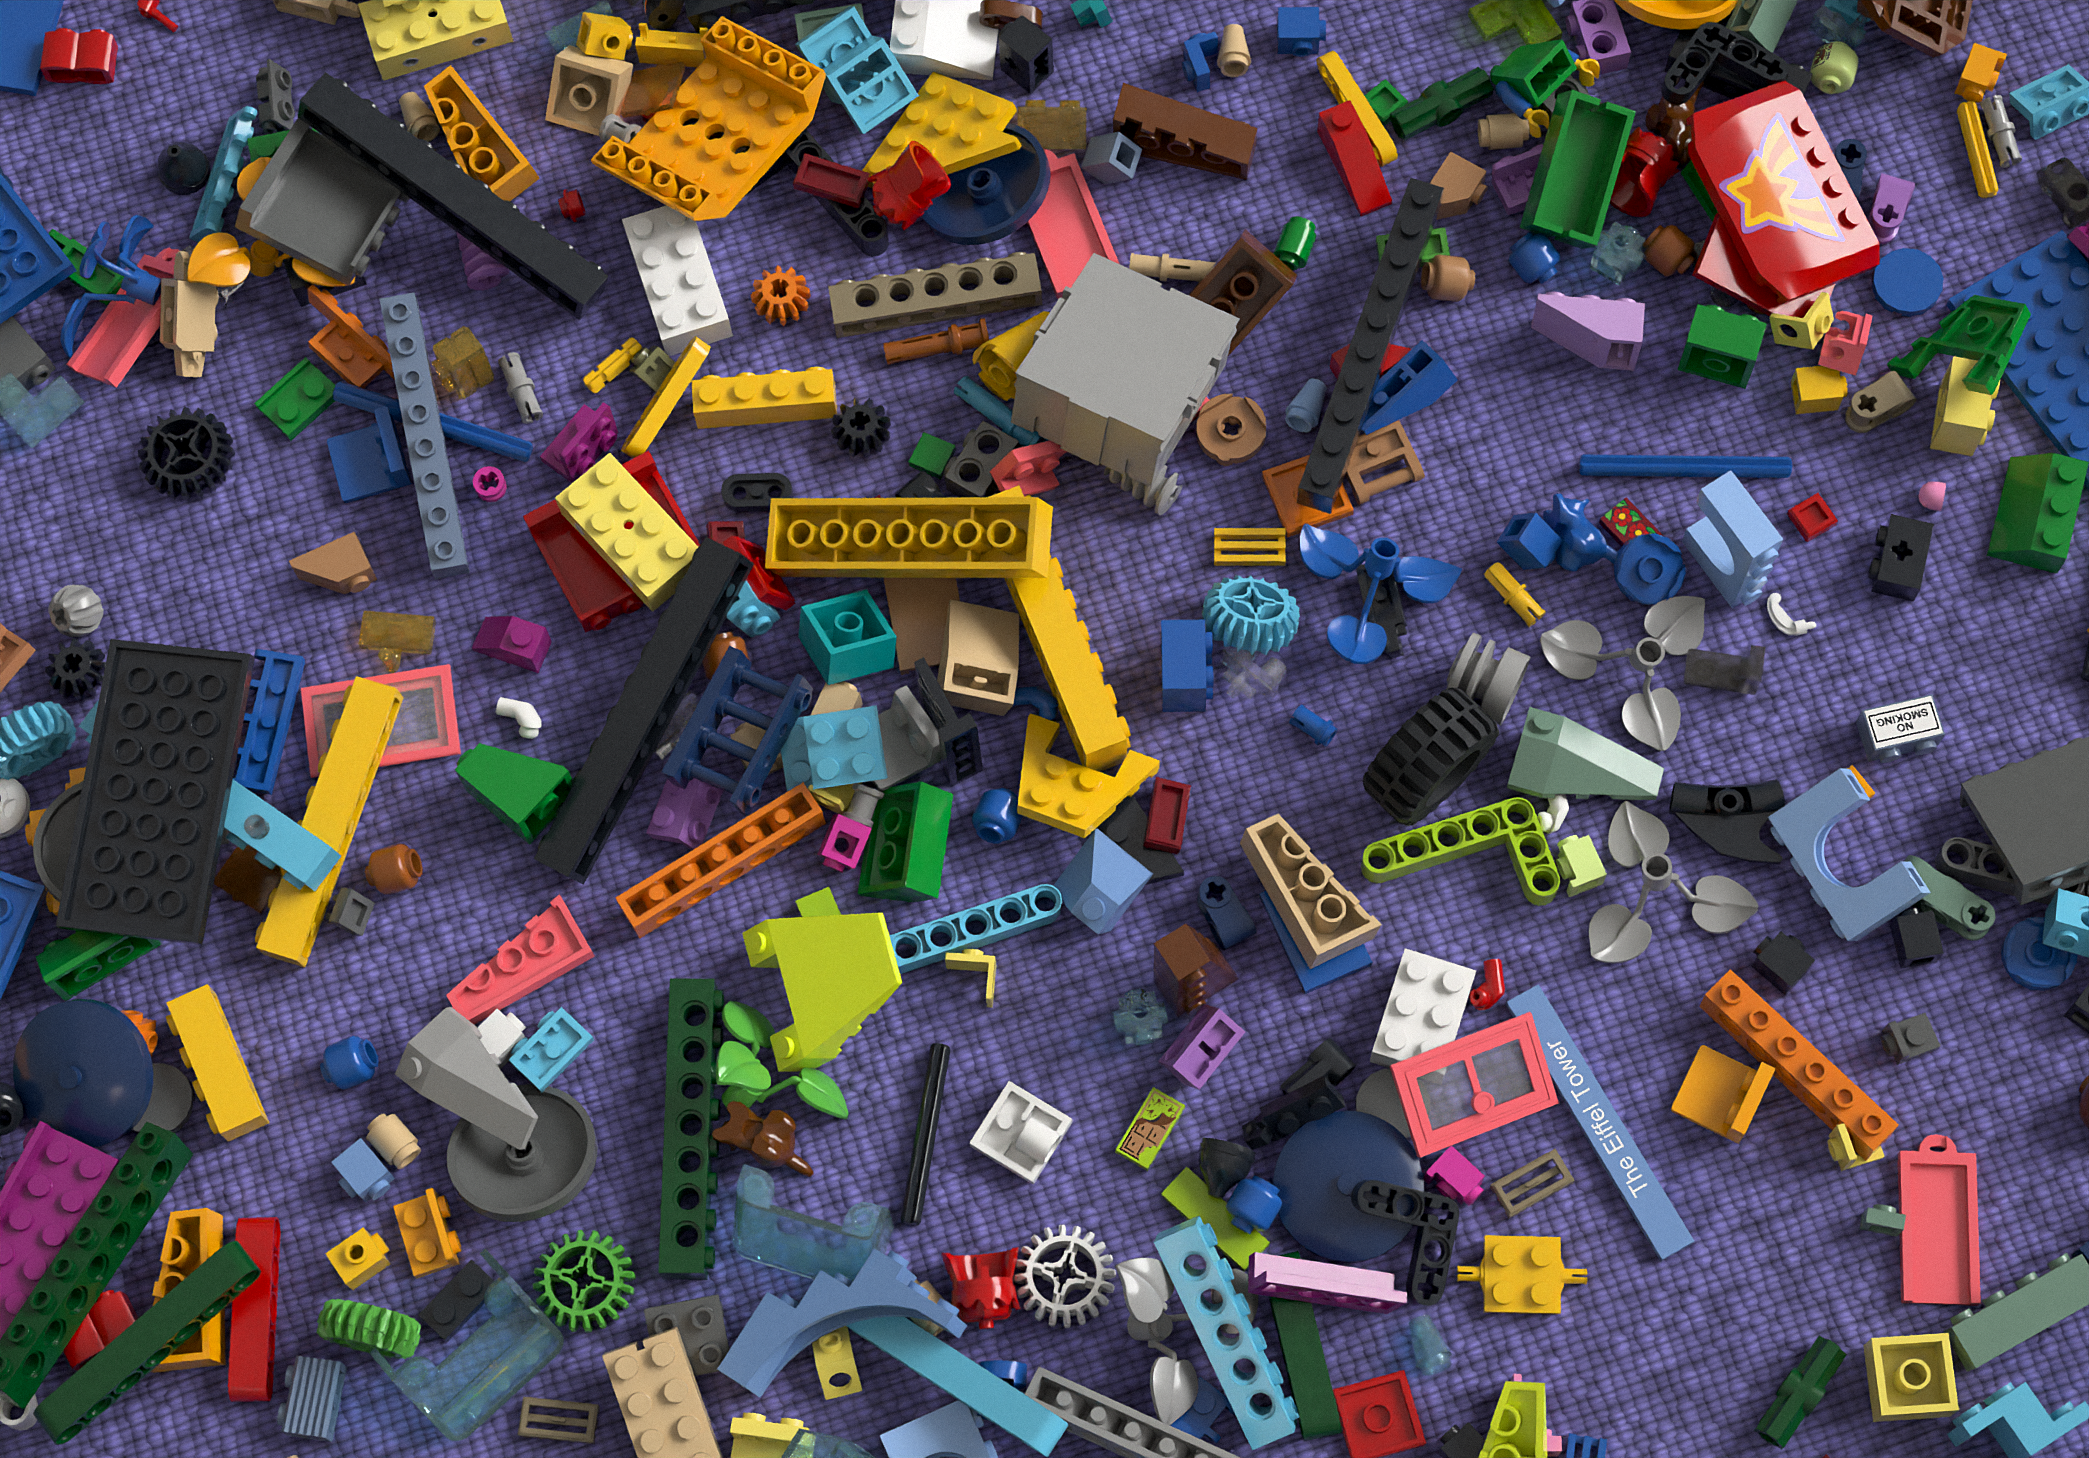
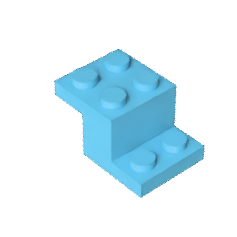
M849 6L795 44L806 61L825 70L826 77L822 88L831 102L842 104L860 134H865L919 96L882 37L871 35L854 6Z
M877 705L798 717L781 749L787 792L804 782L807 788L809 785H812L814 790L888 778Z
M2010 1382L1983 1400L1987 1405L1985 1409L1978 1403L1954 1419L1952 1422L1956 1428L1947 1435L1954 1446L1957 1447L1988 1427L2008 1458H2029L2089 1418V1405L2084 1401L2074 1407L2071 1401L2048 1415L2026 1382L2017 1388Z

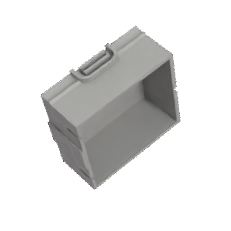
M1093 253L1072 287L1066 286L1064 288L1062 298L1058 299L1039 331L1035 332L1033 347L1015 373L1017 380L1013 385L1016 388L1011 423L1030 432L1035 430L1039 436L1061 445L1060 449L1097 466L1102 464L1119 473L1124 474L1126 472L1130 478L1151 487L1226 366L1231 340L1237 331L1236 325L1240 318L1173 288L1167 291L1161 288L1162 283Z

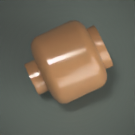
M1435 255L1422 268L1421 287L1434 300L1459 302L1464 299L1468 291H1472L1474 288L1475 272L1470 270L1468 261L1463 257Z

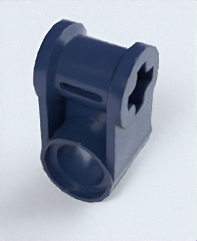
M1846 139L1838 144L1834 156L1858 201L1867 151L1860 141ZM1846 157L1851 158V163L1846 162Z
M1220 876L1206 878L1199 888L1197 904L1209 924L1216 942L1225 951L1257 933L1251 916L1240 903L1230 883ZM1209 891H1212L1215 895L1221 893L1220 902H1217L1215 898L1208 900Z

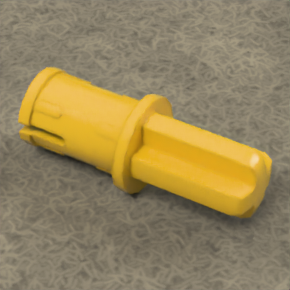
M1497 562L1486 570L1484 577L1505 599L1503 601L1504 605L1509 604L1526 622L1528 627L1536 623V618L1528 610L1538 620L1546 614V611L1525 590L1527 586L1525 584L1520 585L1501 563Z

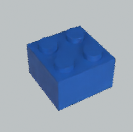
M1205 619L1161 620L1162 712L1206 711V699H1213V666H1206L1212 665L1213 636L1212 632H1205Z

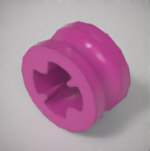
M483 467L475 473L473 478V487L478 497L483 501L495 502L506 493L507 484L504 476L495 467ZM494 478L497 487H489L486 491L483 482H490Z

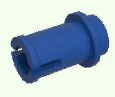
M1303 704L1295 710L1292 715L1294 718H1291L1289 724L1294 725L1315 739L1314 743L1317 746L1320 744L1325 747L1328 746L1338 730L1333 726L1334 722L1332 720L1325 721L1307 709Z

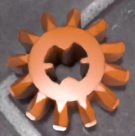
M779 265L775 267V273L773 274L763 270V280L754 279L753 287L755 291L751 294L752 303L756 304L755 311L757 315H766V321L769 324L774 322L776 318H779L780 324L785 326L786 318L788 317L798 322L800 318L798 311L807 312L808 302L806 300L811 297L810 289L805 287V277L803 275L796 276L795 269L792 266L785 273H782Z

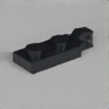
M1362 564L1356 568L1363 603L1365 604L1372 578L1367 574L1365 564ZM1393 572L1389 577L1379 580L1367 616L1368 622L1378 624L1384 628L1387 636L1385 650L1386 654H1389L1390 659L1404 656L1400 636L1407 635L1406 617L1398 583L1395 581Z
M1321 1076L1260 1107L1261 1113L1254 1120L1242 1125L1244 1141L1254 1150L1268 1145L1270 1140L1277 1141L1280 1138L1282 1139L1296 1132L1307 1122L1322 1119L1344 1108V1098L1325 1076Z

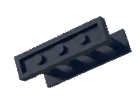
M729 646L666 762L662 773L673 785L682 789H686L689 781L695 778L733 794L729 801L739 813L746 816L750 808L759 801L762 791L761 787L799 715L808 708L812 699L813 688L805 677L798 673L791 686L756 673L750 669L752 663L742 650ZM747 684L783 699L774 718L734 702V697L740 686ZM730 715L765 730L766 733L757 750L718 734L717 729L722 719ZM714 747L749 762L740 782L700 765L706 749Z

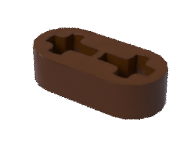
M983 0L980 3L979 22L986 27L1002 30L1008 22H1014L1023 15L1040 30L1042 29L1043 12L1036 7L1007 0Z

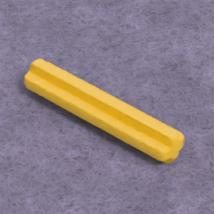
M1974 101L1963 102L1959 104L1957 114L1978 196L1983 199L1993 197L1997 194L1999 188L1977 104Z

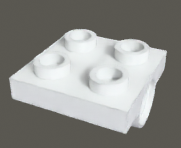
M1008 1081L969 1144L973 1149L1034 1185L1073 1120Z

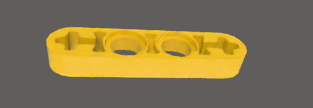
M1332 50L1316 59L1318 70L1338 104L1351 100L1366 130L1379 166L1383 167L1397 160L1398 153L1391 137L1339 55Z
M696 336L690 340L626 438L621 448L623 453L631 458H635L647 450L710 351V345Z

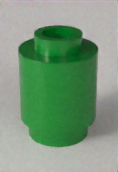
M1294 216L1282 228L1273 254L1292 271L1304 268L1307 264L1316 239L1315 224L1306 218Z

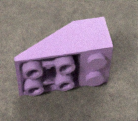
M1559 292L1538 294L1531 328L1599 368L1634 371L1643 340L1645 303H1636L1635 300L1629 298H1620L1616 301L1602 300L1594 295L1568 297Z

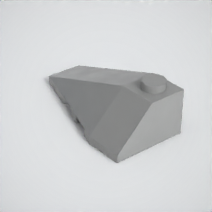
M446 1007L407 1043L395 1075L422 1096L517 1149H525L538 1116L517 1085L509 1083L498 1066L501 1062L495 1053L489 1054L480 1041L482 1034L478 1028L452 1007Z

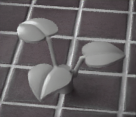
M1678 596L1656 603L1649 609L1643 622L1645 632L1651 637L1642 639L1632 649L1626 648L1621 651L1598 654L1602 648L1600 633L1590 623L1580 620L1567 621L1552 630L1544 632L1540 637L1541 648L1551 667L1560 675L1572 680H1584L1593 676L1597 667L1596 660L1606 661L1629 657L1631 665L1636 670L1645 672V678L1642 687L1643 694L1636 693L1631 695L1622 707L1621 719L1623 726L1628 734L1637 741L1657 751H1665L1676 738L1681 712L1677 698L1669 689L1657 688L1650 692V683L1654 675L1653 668L1663 660L1665 652L1673 656H1682L1693 652L1699 646L1704 633L1705 599L1694 596Z
M1624 801L1615 813L1610 825L1608 835L1609 852L1618 864L1626 868L1635 867L1643 862L1642 881L1644 885L1642 886V892L1633 914L1627 907L1619 904L1604 906L1594 914L1588 931L1591 957L1599 962L1615 964L1630 961L1641 955L1648 947L1652 936L1650 925L1638 919L1642 913L1648 893L1651 890L1663 891L1671 883L1675 884L1687 900L1695 903L1692 908L1694 922L1702 930L1713 934L1728 933L1739 927L1758 911V903L1743 886L1727 877L1718 875L1701 878L1696 884V895H1693L1680 881L1679 875L1672 873L1671 860L1664 855L1669 845V832L1665 824L1656 816L1637 808L1628 801Z
M1134 1258L1123 1261L1115 1266L1122 1282L1124 1299L1130 1312L1127 1329L1129 1335L1134 1340L1148 1341L1149 1348L1157 1349L1168 1356L1158 1357L1154 1361L1150 1373V1389L1158 1420L1171 1425L1193 1405L1198 1393V1378L1192 1363L1188 1360H1177L1176 1352L1161 1344L1160 1341L1171 1334L1172 1322L1190 1320L1187 1313L1167 1315L1163 1312L1168 1308L1165 1301L1171 1297L1174 1291V1284L1164 1263L1153 1258ZM1232 1269L1234 1279L1231 1280V1283L1236 1293H1242L1246 1298L1250 1308V1314L1247 1317L1250 1323H1252L1258 1308V1294L1248 1293V1275L1245 1272ZM1211 1289L1212 1303L1218 1304L1222 1302V1295L1217 1290ZM1232 1324L1220 1326L1224 1333H1239L1238 1329Z

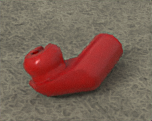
M1490 959L1483 962L1485 982L1476 990L1473 989L1469 994V1001L1477 1010L1490 1009L1505 993L1502 960Z

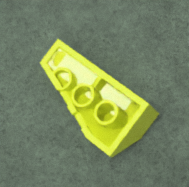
M1505 1381L1479 1458H1547L1545 1383Z

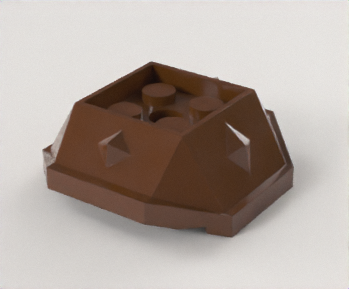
M1857 0V12L1876 22L1881 31L1934 58L1943 55L1949 49L1965 40L1973 0Z

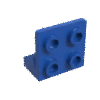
M388 406L374 409L377 422L372 423L371 426L327 439L328 449L344 503L412 484L397 427Z

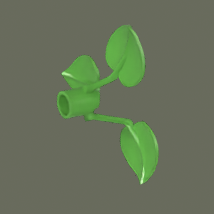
M729 1001L722 1009V1019L728 1031L742 1042L751 1043V1051L746 1046L735 1041H726L719 1049L716 1060L717 1085H730L721 1096L722 1102L726 1107L728 1103L736 1101L750 1108L756 1100L763 1103L769 1096L790 1085H797L796 1092L798 1096L810 1106L844 1120L848 1118L847 1105L837 1084L828 1075L814 1068H803L799 1072V1077L792 1076L769 1088L771 1085L770 1074L760 1064V1061L755 1058L760 1046L772 1048L770 1036L775 1034L772 1024L762 1013L747 1004Z

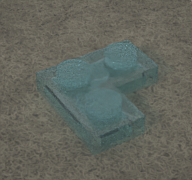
M8 372L0 379V415L30 448L36 446L85 403L60 375L34 398L11 372Z

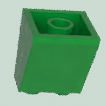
M481 743L473 750L469 749L464 752L455 768V772L465 790L529 845L553 821L557 808L567 798L573 782L569 771L564 766Z

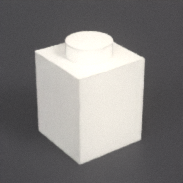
M496 1009L478 1027V1030L482 1034L480 1041L489 1054L495 1053L501 1062L498 1066L501 1069L513 1056L511 1051L514 1046L525 1038L522 1031L526 1027L511 1012L505 1016Z

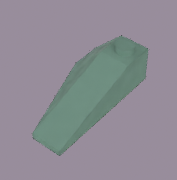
M1529 707L1507 788L1540 798H1555V794H1575L1576 799H1588L1589 795H1608L1612 799L1656 800L1664 768L1567 717Z

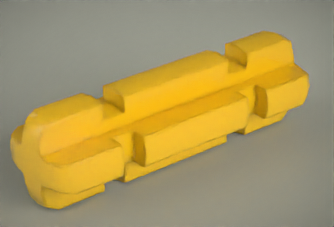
M633 337L629 338L621 345L623 349H616L596 366L598 369L596 372L591 370L583 377L582 380L585 386L592 393H598L606 386L604 384L606 380L608 382L612 381L630 365L629 361L642 349L641 344Z

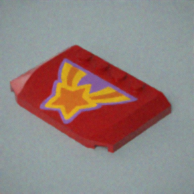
M1782 81L1695 112L1686 119V125H1691L1692 141L1688 143V154L1751 278L1760 287L1766 284L1779 296L1776 299L1779 304L1783 305L1874 269L1880 264L1879 241L1800 89L1787 81Z

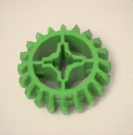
M582 1230L577 1231L575 1242H572L568 1234H563L562 1241L565 1244L563 1247L559 1248L556 1243L551 1242L549 1247L554 1252L553 1256L540 1255L539 1259L547 1265L546 1268L538 1267L534 1269L536 1276L544 1278V1280L533 1283L535 1291L544 1292L536 1298V1302L539 1306L549 1304L543 1313L547 1318L557 1314L555 1324L558 1327L564 1326L569 1320V1330L576 1332L580 1322H583L585 1332L591 1333L593 1329L592 1321L596 1320L599 1327L604 1329L607 1327V1323L603 1317L609 1314L613 1320L617 1321L620 1316L614 1308L617 1305L623 1309L629 1307V1303L622 1298V1294L633 1295L635 1292L632 1286L624 1284L636 1279L633 1271H624L632 1265V1260L630 1257L620 1258L625 1251L622 1245L619 1244L611 1249L614 1240L609 1235L603 1238L599 1244L600 1234L598 1231L593 1230L588 1241H586ZM585 1253V1255H581L577 1266L571 1269L562 1268L560 1271V1268L567 1260L578 1254ZM597 1254L603 1256L611 1263L614 1281L606 1280L605 1277L596 1274L597 1263L595 1260ZM583 1274H588L593 1282L590 1286L586 1285L585 1289H581L576 1281L579 1277L583 1278ZM555 1282H560L564 1286L572 1288V1309L559 1302L555 1291ZM610 1292L599 1305L584 1310V1307L588 1306L591 1297L596 1294H607Z
M331 1299L326 1301L317 1321L319 1323L317 1334L324 1340L351 1348L352 1350L389 1358L406 1359L413 1356L421 1336L419 1335L421 1325L414 1318L386 1308L350 1300Z

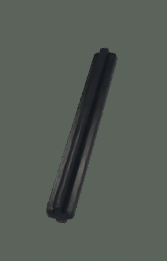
M933 1043L930 1046L900 1216L901 1222L906 1225L917 1226L921 1223L950 1057V1047L945 1044Z

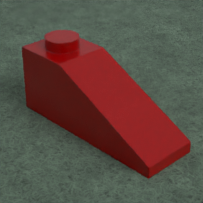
M1351 100L1319 112L1317 132L1360 216L1362 217L1391 205L1392 198L1366 130Z

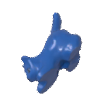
M1556 493L1553 495V510H1545L1543 512V519L1563 540L1556 551L1558 565L1565 570L1576 572L1582 566L1594 564L1602 558L1614 564L1618 552L1606 544V540L1600 530L1589 522L1584 515V508L1589 503V499H1569L1563 497L1562 494Z

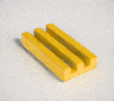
M1214 528V566H1285V528ZM1221 540H1278V541H1221ZM1221 550L1278 551V555H1221Z

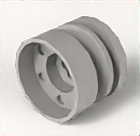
M1473 632L1468 642L1460 648L1446 680V689L1451 687L1463 690L1473 701L1475 697L1482 700L1480 707L1501 726L1515 699L1531 657L1508 647L1498 661L1493 658L1496 643L1493 640H1489L1483 653L1477 652L1482 636Z

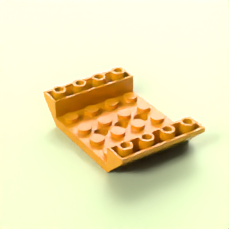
M723 16L700 39L707 58L635 137L627 144L612 136L591 159L592 164L694 221L724 218L734 209L813 120L826 77L825 70ZM689 119H699L694 125L683 126ZM714 133H724L723 136L719 139L715 138L709 140L710 136ZM739 147H750L745 153L734 154Z

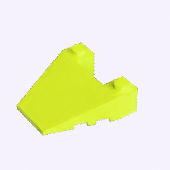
M883 913L766 919L742 933L751 967L780 968L794 1019V1024L770 1036L779 1072H799L803 1068L815 1069L835 1059L842 1051L840 1046L848 1037L855 1036L862 1029L860 1024L869 1014H875L902 984Z

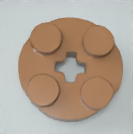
M1233 394L1218 395L1210 399L1199 413L1196 429L1198 444L1207 456L1216 460L1220 465L1230 466L1233 463L1245 462L1254 457L1265 443L1266 418L1264 412L1255 401L1244 396L1243 399L1241 397H1233ZM1227 422L1232 426L1238 424L1240 428H1238L1236 435H1226L1224 433V424Z

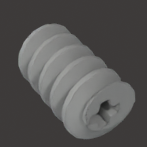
M1164 465L1151 487L1130 478L1126 472L1122 474L1109 467H1106L1104 471V476L1110 474L1109 479L1112 483L1117 484L1121 482L1122 490L1126 492L1132 490V496L1135 499L1139 500L1144 497L1143 502L1145 506L1150 508L1156 505L1155 513L1158 515H1163L1172 506L1182 490V485H1176L1178 473L1175 472L1170 477H1165L1168 467Z

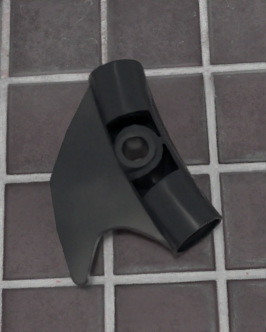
M1777 779L1739 785H1700L1674 782L1669 814H1674L1697 838L1716 853L1747 862L1780 864L1783 859L1780 854L1762 843L1759 837V831L1769 820L1768 817L1785 806L1783 790Z

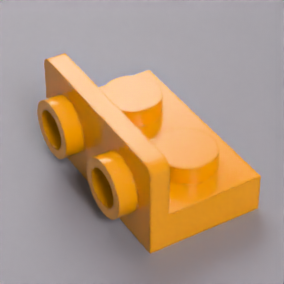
M433 1188L425 1190L426 1195L393 1206L411 1269L416 1279L458 1265L459 1261L456 1253L462 1251L456 1231H449L446 1218L451 1217L448 1201L445 1195L439 1197V1194Z

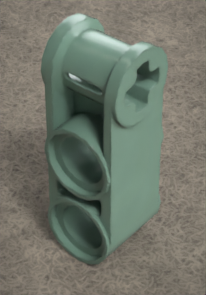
M1908 855L1904 861L1912 863L1931 892L1913 904V906L1920 908L1922 912L1933 911L1936 922L1945 925L1967 940L1977 941L1988 933L1996 918L1995 910L1988 901L1967 890L1953 878L1935 870L1921 858L1913 855ZM1974 915L1981 918L1977 925L1970 921Z

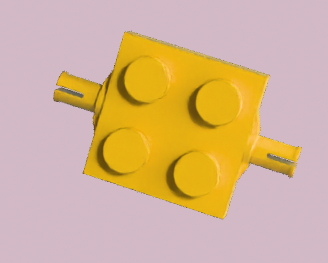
M1484 1235L1483 1258L1480 1266L1457 1265V1273H1471L1457 1274V1282H1480L1483 1292V1313L1561 1314V1292L1564 1284L1587 1285V1277H1572V1275L1586 1276L1587 1268H1564L1561 1259V1237Z

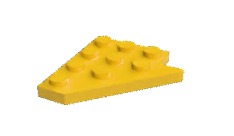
M932 72L919 90V96L911 101L862 171L868 172L872 176L886 167L892 166L911 141H917L926 147L938 160L947 175L1017 151L1022 146L1018 138L1002 132L1017 112L1014 103ZM869 182L868 187L873 188L875 182Z

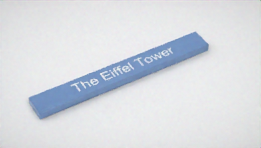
M1539 984L1507 1001L1506 1006L1513 1018L1531 1012L1555 1088L1660 1262L1692 1245L1695 1242Z

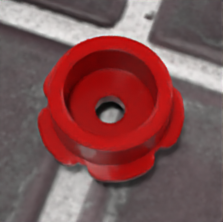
M567 189L563 190V197L558 199L564 218L571 217L573 222H577V218L586 215L579 191L577 189L569 192Z

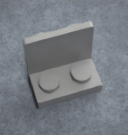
M906 685L894 691L891 708L878 715L888 776L886 779L872 781L880 792L940 762L942 757L937 729Z

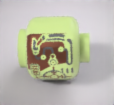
M1837 41L1819 47L1814 55L1810 73L1813 74L1811 78L1813 85L1827 94L1842 93L1850 89L1858 69V56L1849 45Z

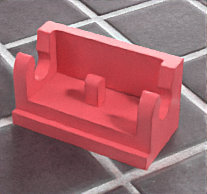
M1847 311L1837 312L1835 318L1840 321H1847L1850 328L1840 330L1836 327H1830L1824 336L1818 365L1856 376L1867 345L1873 316L1866 314L1864 317Z

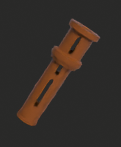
M981 318L979 323L959 327L956 324H951L946 331L899 341L885 342L883 347L887 365L906 360L948 352L962 355L964 350L978 348L981 344L989 341L985 318Z

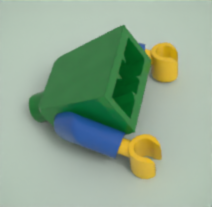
M1563 39L1520 46L1500 65L1493 66L1490 72L1491 81L1496 85V95L1519 118L1523 119L1525 117L1528 120L1529 132L1535 138L1541 137L1539 125H1544L1548 129L1550 123L1546 111L1539 109L1533 111V107H1539L1575 70L1579 71V81L1583 86L1591 87L1594 85V77L1599 78L1600 66L1598 61L1595 59L1579 60L1580 56L1567 49Z

